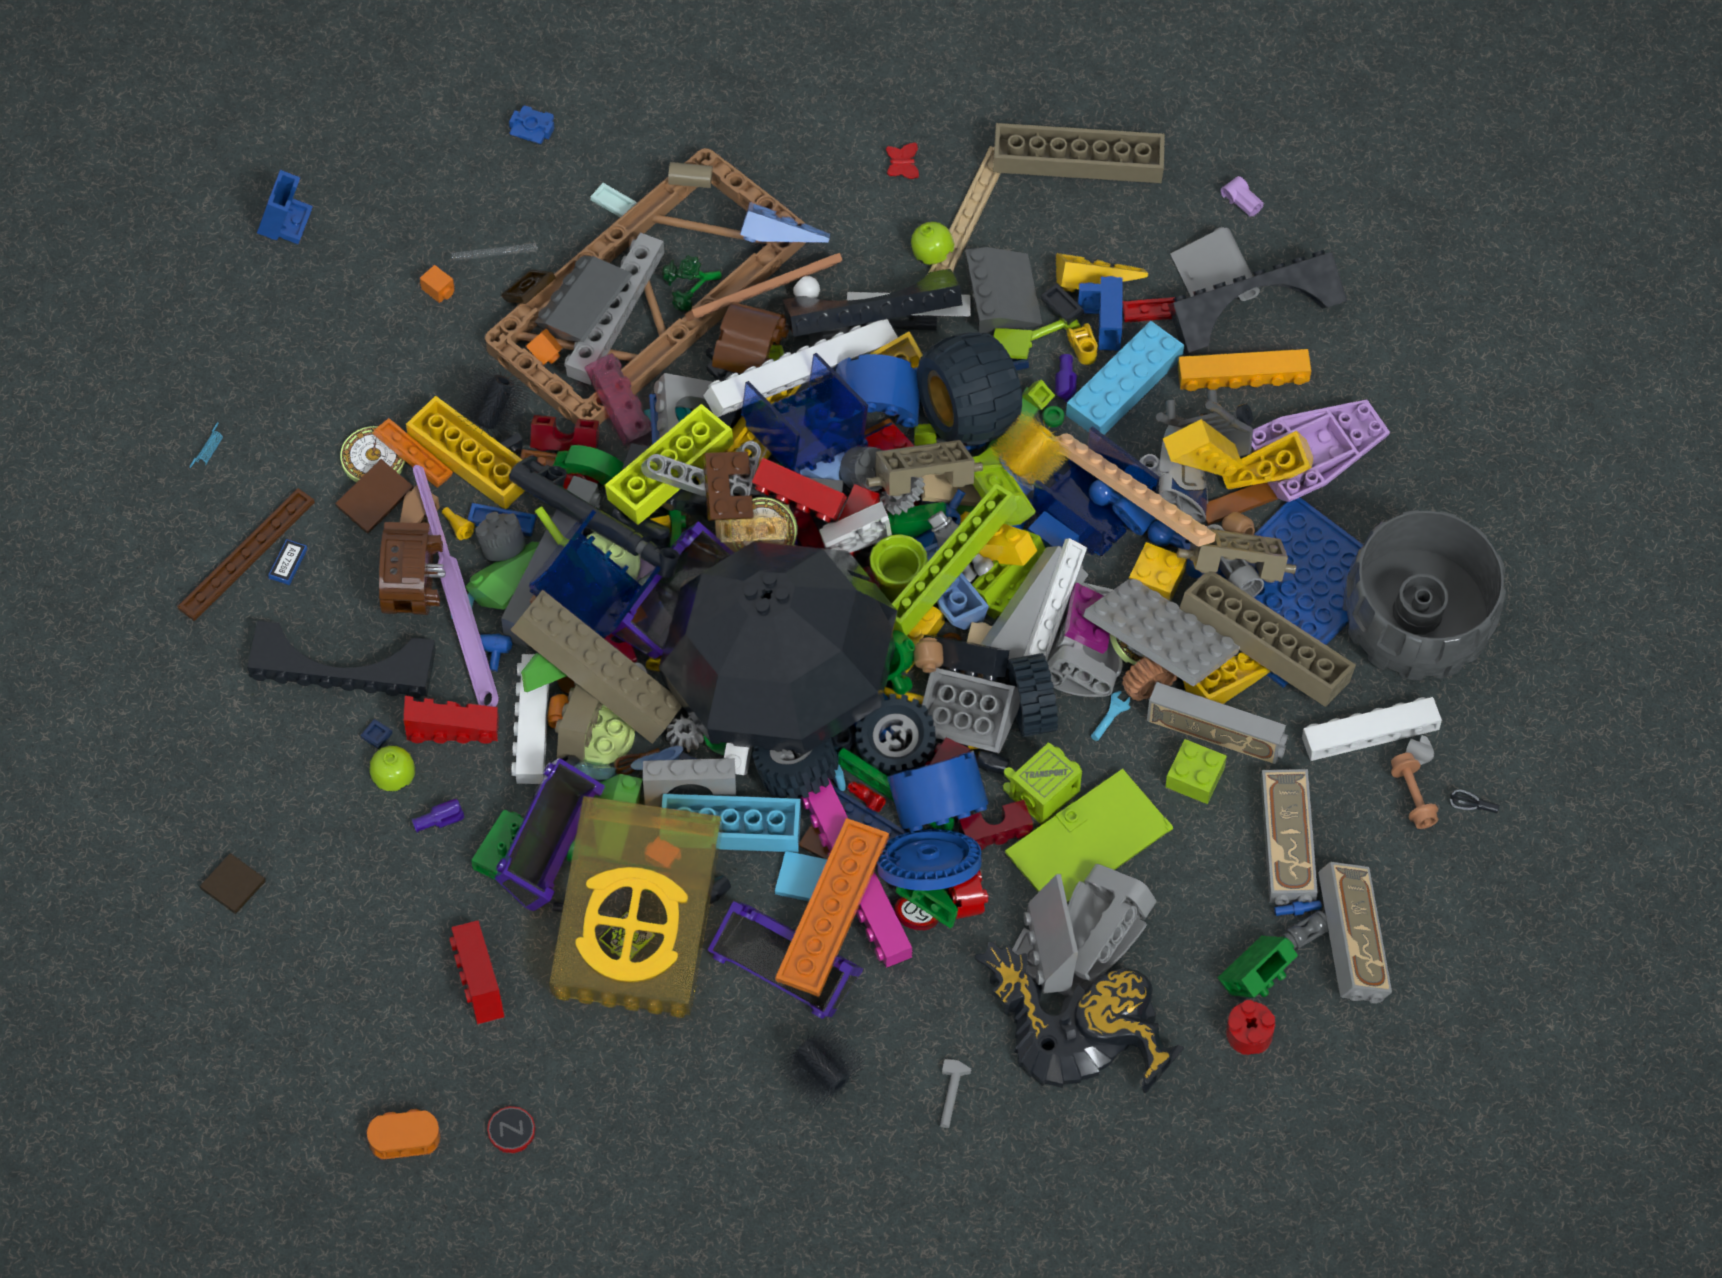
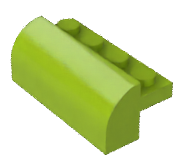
M1029 532L1037 552L1024 566L999 564L997 560H994V566L972 583V586L989 606L986 614L993 619L1001 615L1046 548L1039 535Z

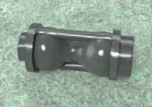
M1322 911L1315 912L1293 927L1286 929L1281 937L1288 938L1293 943L1294 950L1300 949L1322 934L1329 932L1326 913Z

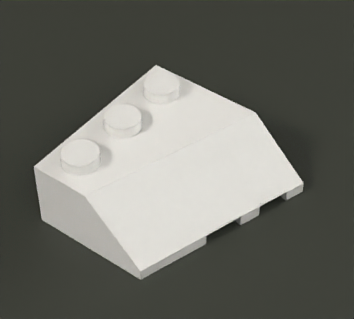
M882 502L837 522L828 523L819 530L826 549L849 551V553L877 544L881 539L892 535L889 518Z

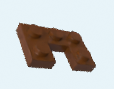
M748 452L704 453L703 463L708 521L754 518L752 496H730L729 476L750 474Z

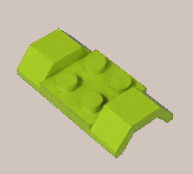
M990 447L981 455L973 457L974 463L981 462L983 465V471L974 472L973 486L982 499L996 483L1012 492L1018 508L1004 524L1009 526L1019 525L1034 515L1036 511L1013 476L1011 477L1004 467L999 465L1001 464L999 457H997L999 455L993 447Z

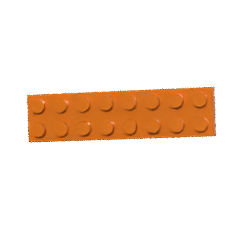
M848 818L845 819L775 977L777 982L818 997L820 996L832 969L835 957L839 953L875 871L877 861L882 855L889 839V833Z

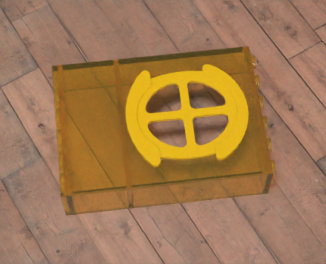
M583 796L549 982L552 995L556 996L555 998L565 1001L569 1000V998L579 999V1002L584 1004H592L593 1001L601 1002L606 1007L621 1005L631 1011H638L639 1008L648 1009V1012L652 1014L669 1012L671 1016L677 1018H684L685 1015L691 1016L722 836L721 816ZM622 887L632 888L629 915L626 919L598 914L601 904L612 892ZM643 890L652 891L662 901L667 913L666 924L660 925L637 920L640 896ZM597 925L625 929L620 959H611L602 951L595 936V927ZM640 930L664 935L661 946L652 956L639 963L630 961L635 931Z

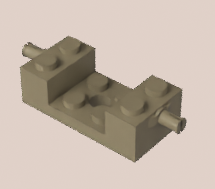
M960 440L876 452V477L866 478V485L868 488L882 486L889 496H901L902 494L910 493L911 477L920 478L929 474H944L953 487H964L974 484V472L983 471V465L981 462L974 463L975 460Z
M1209 529L1216 534L1214 542L1199 547L1191 542L1189 550L1178 548L1177 558L1192 560L1195 569L1202 573L1217 572L1221 556L1228 560H1235L1237 558L1244 559L1249 563H1255L1260 579L1266 582H1282L1284 572L1295 574L1296 571L1295 564H1287L1288 556L1281 539Z

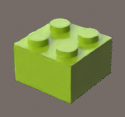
M1184 739L1167 775L1166 788L1208 804L1225 769L1227 756Z

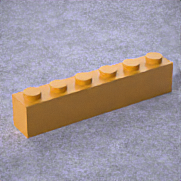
M1308 349L1179 357L1178 375L1180 389L1195 391L1198 388L1216 390L1219 387L1235 389L1246 385L1260 387L1263 384L1280 386L1284 383H1295L1300 385L1310 382L1311 366Z

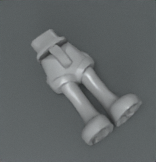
M943 511L936 513L928 519L932 526L931 530L938 541L937 545L939 548L959 527L958 524L952 521L951 517H946ZM978 553L972 560L974 566L969 563L962 573L971 582L977 574L982 576L987 573L994 564L991 559L983 557Z

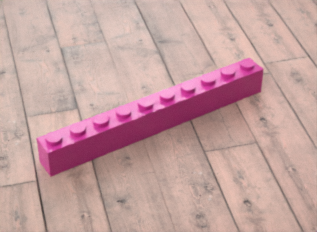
M829 780L830 784L826 788L821 785L819 793L809 792V797L803 799L802 796L801 802L805 810L809 809L811 813L810 820L813 827H818L821 832L819 838L823 847L827 846L831 853L845 819L848 817ZM874 871L856 914L861 923L864 922L867 927L865 932L869 941H874L875 953L878 960H883L887 968L912 958V946Z

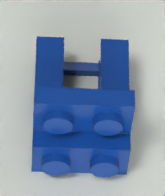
M280 170L258 228V234L273 240H277L280 237L299 244L313 207L293 199L300 177Z
M1101 277L1100 284L1091 282L1079 283L1078 304L1084 309V314H1099L1098 350L1120 351L1123 277Z

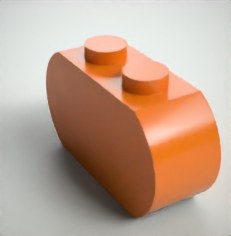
M412 1109L407 1111V1113L387 1112L375 1117L368 1126L367 1137L370 1149L375 1156L380 1159H391L431 1154L440 1142V1131L436 1118L430 1112Z

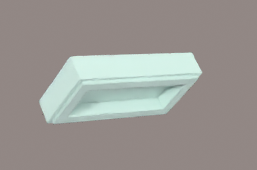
M604 183L590 197L591 201L619 217H622L637 204L634 200Z

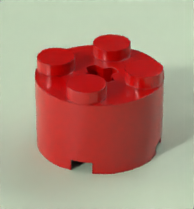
M980 870L971 879L959 885L949 887L947 890V894L958 908L956 919L980 915L985 912L984 903H988V894L986 889H982Z
M1245 1000L1231 1011L1227 1023L1226 1034L1230 1046L1244 1055L1264 1052L1270 1046L1273 1039L1275 1017L1266 1006L1252 1000Z

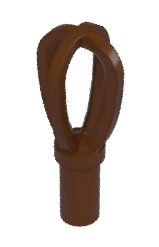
M656 748L645 753L620 756L614 762V770L618 775L631 774L636 771L631 768V764L618 767L634 762L639 758L658 753L660 750ZM628 758H632V759H629V760H627V761H624V762L619 763V761H621V760L628 759Z

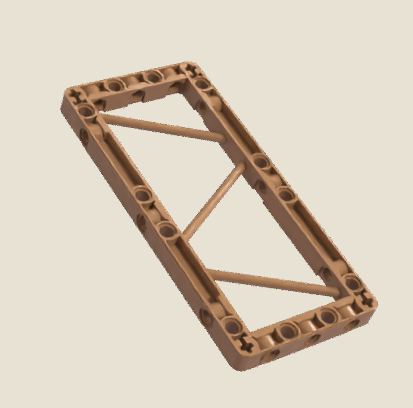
M701 149L685 162L687 164L713 166L711 184L747 211L751 202L776 211L777 217H791L799 226L805 224L789 209L712 150ZM667 177L554 274L556 277L554 281L527 304L520 303L487 332L485 336L487 352L516 378H520L521 382H525L524 384L527 387H531L532 391L575 425L577 419L597 420L600 425L725 316L728 307L692 321H687L685 316L682 319H678L666 330L649 280L644 292L659 337L640 354L610 349L606 357L629 361V363L616 374L614 382L610 387L597 390L588 399L581 398L573 391L569 384L555 373L552 374L543 367L542 362L526 349H521L516 343L520 340L531 342L538 336L529 332L537 326L535 321L539 317L540 310L547 306L552 294L561 287L563 279L573 271L575 263L579 258L594 256L610 263L626 248L630 247L631 242L634 239L636 240L640 233L644 234L655 223L745 240L744 236L740 235L741 231L665 216L697 187L669 185ZM756 240L755 242L766 244V246L757 254L754 253L694 305L692 309L764 282L806 242H760ZM555 338L564 349L574 350L575 342Z

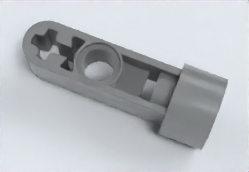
M1216 524L1207 527L1208 529L1224 531L1221 526ZM1221 556L1219 568L1230 583L1253 598L1261 592L1264 587V581L1260 579L1253 566L1248 565L1244 559L1228 560Z

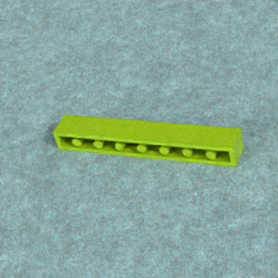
M996 483L894 600L892 605L898 611L894 630L901 631L907 636L1018 508L1012 492Z

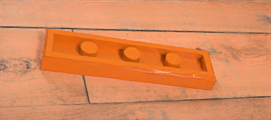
M388 418L374 429L373 435L410 466L419 465L423 467L427 480L437 488L452 476L453 471L391 419Z

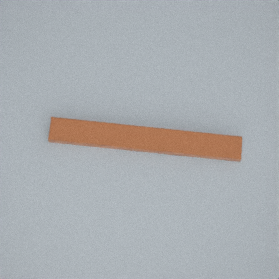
M837 253L692 309L685 314L687 321L695 320L726 308L733 302L739 303L804 276L819 272L841 262L842 257L840 253Z

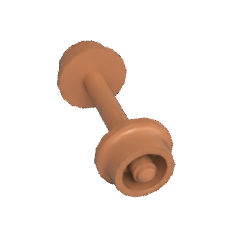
M1412 753L1397 755L1391 760L1393 768L1391 774L1396 778L1404 776L1416 806L1408 817L1410 821L1415 823L1418 829L1429 828L1438 822V807L1435 804L1425 805L1413 773L1418 771L1421 764L1418 760H1415Z

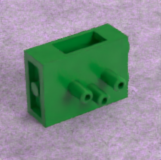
M502 811L472 858L473 870L489 878H495L498 872L496 866L502 858H505L523 821L520 814L513 811ZM531 821L530 826L545 839L544 828L539 823ZM529 829L526 831L507 870L519 878L542 843ZM510 879L505 881V883L512 889L516 885V883Z
M1261 935L1218 979L1232 996L1255 998L1260 994L1261 997H1265L1269 994L1267 988H1271L1274 985L1273 979L1275 977L1278 980L1286 978V973L1283 970L1298 954L1293 949L1294 945L1288 938Z

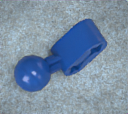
M1097 479L1091 484L1089 488L1091 500L1101 506L1113 504L1114 512L1135 534L1143 535L1156 520L1154 516L1101 480Z
M1155 520L1148 528L1149 540L1155 546L1164 547L1171 544L1177 548L1189 550L1191 542L1182 535L1175 533L1173 529L1160 520ZM1187 559V574L1192 578H1200L1204 573L1195 569L1193 561Z

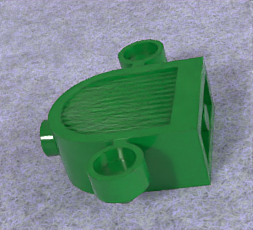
M893 630L895 651L889 667L888 680H891L895 693L904 695L912 689V681L901 673L912 666L915 645L904 633Z

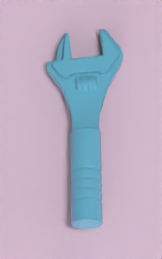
M1122 691L1111 695L1109 711L1091 735L1095 741L1101 738L1119 713L1130 709V697L1125 702L1117 698Z

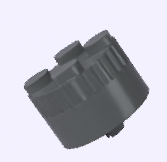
M862 446L849 449L843 456L840 464V474L843 482L850 489H853L854 484L871 491L882 489V486L868 488L866 478L876 477V452L883 450L877 447Z
M489 513L486 515V519L475 528L483 555L490 561H504L513 558L526 545L521 526L514 513Z

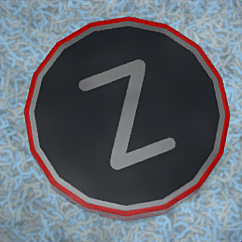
M506 1107L493 1114L488 1123L487 1131L490 1142L502 1152L516 1153L524 1150L532 1142L535 1135V1125L533 1118L527 1111L519 1107Z

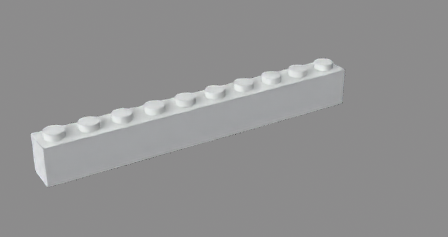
M888 319L870 322L864 327L859 325L852 328L849 333L844 334L840 332L836 334L831 340L826 341V339H822L813 347L804 346L795 354L786 353L777 361L771 359L763 363L761 367L756 368L753 366L748 368L743 374H732L725 381H714L708 386L709 389L703 396L713 414L719 417L834 372L837 364L846 358H851V361L857 360L859 355L870 354L898 337Z

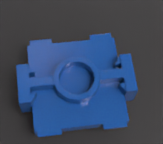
M524 105L520 113L519 111H514L509 121L510 128H512L510 135L542 144L544 138L549 139L554 130V116L548 112L542 113L532 110L531 107Z

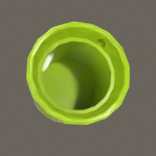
M902 534L890 535L881 539L873 547L869 557L871 572L880 590L891 603L894 602L928 562L927 552L923 545L913 537Z

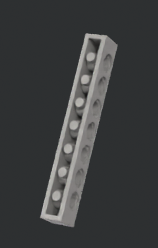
M640 233L637 239L631 242L630 251L627 256L625 255L622 258L620 268L635 275H632L621 290H624V292L618 294L585 341L575 342L574 351L566 357L564 363L568 377L591 385L592 375L599 371L664 255V241Z

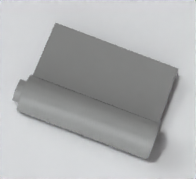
M1219 227L1212 233L1170 254L1191 297L1194 296V291L1203 288L1206 289V292L1214 290L1213 285L1225 282L1226 285L1234 283V278L1245 275L1246 279L1253 277L1229 228ZM1259 287L1253 288L1238 297L1242 301L1255 298L1259 294L1260 289Z

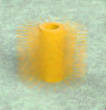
M1021 419L1020 422L1017 421L1019 423L1017 425L1024 431L1018 432L1017 435L1014 431L1013 435L1009 433L1014 438L1011 442L1013 445H1007V440L1002 436L1004 439L1001 444L1002 447L998 448L1004 450L1001 452L1004 455L1002 460L1006 461L1004 463L1007 464L1004 466H1008L1013 473L1017 474V479L1020 476L1023 479L1026 477L1027 482L1030 481V478L1034 481L1037 479L1040 482V480H1044V476L1048 479L1047 474H1044L1042 469L1047 473L1049 467L1053 469L1047 464L1051 460L1049 457H1056L1060 460V455H1065L1062 452H1058L1061 450L1058 447L1060 442H1056L1058 440L1056 437L1058 436H1054L1049 431V428L1047 429L1045 425L1042 426L1039 423L1036 425L1035 421L1030 423L1027 420L1024 422Z

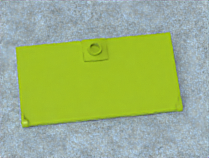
M1121 769L1005 850V853L1038 892L1056 874H1061L1066 900L1069 903L1078 882L1085 881L1095 864L1116 870L1166 833L1173 830V826L1129 775Z

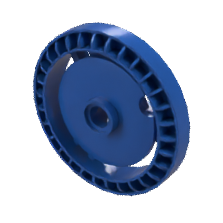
M941 829L912 831L887 841L882 855L877 861V872L883 880L900 888L921 891L945 889L964 883L978 873L982 865L981 848L973 838L955 831Z

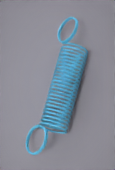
M217 422V424L213 428V433L211 434L212 436L209 437L207 443L204 445L197 458H194L189 468L192 467L195 461H197L198 459L200 460L202 455L206 452L205 450L208 448V446L217 438L216 435L219 432H217L215 435L213 434L216 432L214 430L216 429L219 422Z

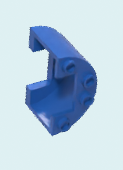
M879 354L859 355L857 360L852 361L851 358L842 360L835 368L832 415H838L840 418L854 417L857 409H863L869 413L877 411L884 412L890 416L898 415L896 424H902L908 428L917 427L920 405L917 384L918 368L913 369L910 362L901 358Z
M974 751L953 756L951 759L914 770H906L887 776L902 829L909 828L910 832L923 829L922 825L936 822V826L950 822V817L957 816L958 819L971 816L970 811L974 810V813L987 810L986 805L989 804Z

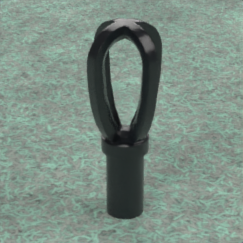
M1464 789L1454 790L1450 797L1451 805L1457 809H1482L1493 813H1498L1500 805L1484 801L1481 798L1479 799L1475 794ZM1457 793H1462V794L1468 795V796H1470V797H1472V798H1469V797H1466V796H1462V795H1459V794H1457ZM1455 797L1462 798V799H1465V800H1468V801L1460 800V799H1457V798H1455ZM1455 802L1462 803V804H1466V805H1471V806L1458 805V804H1456Z

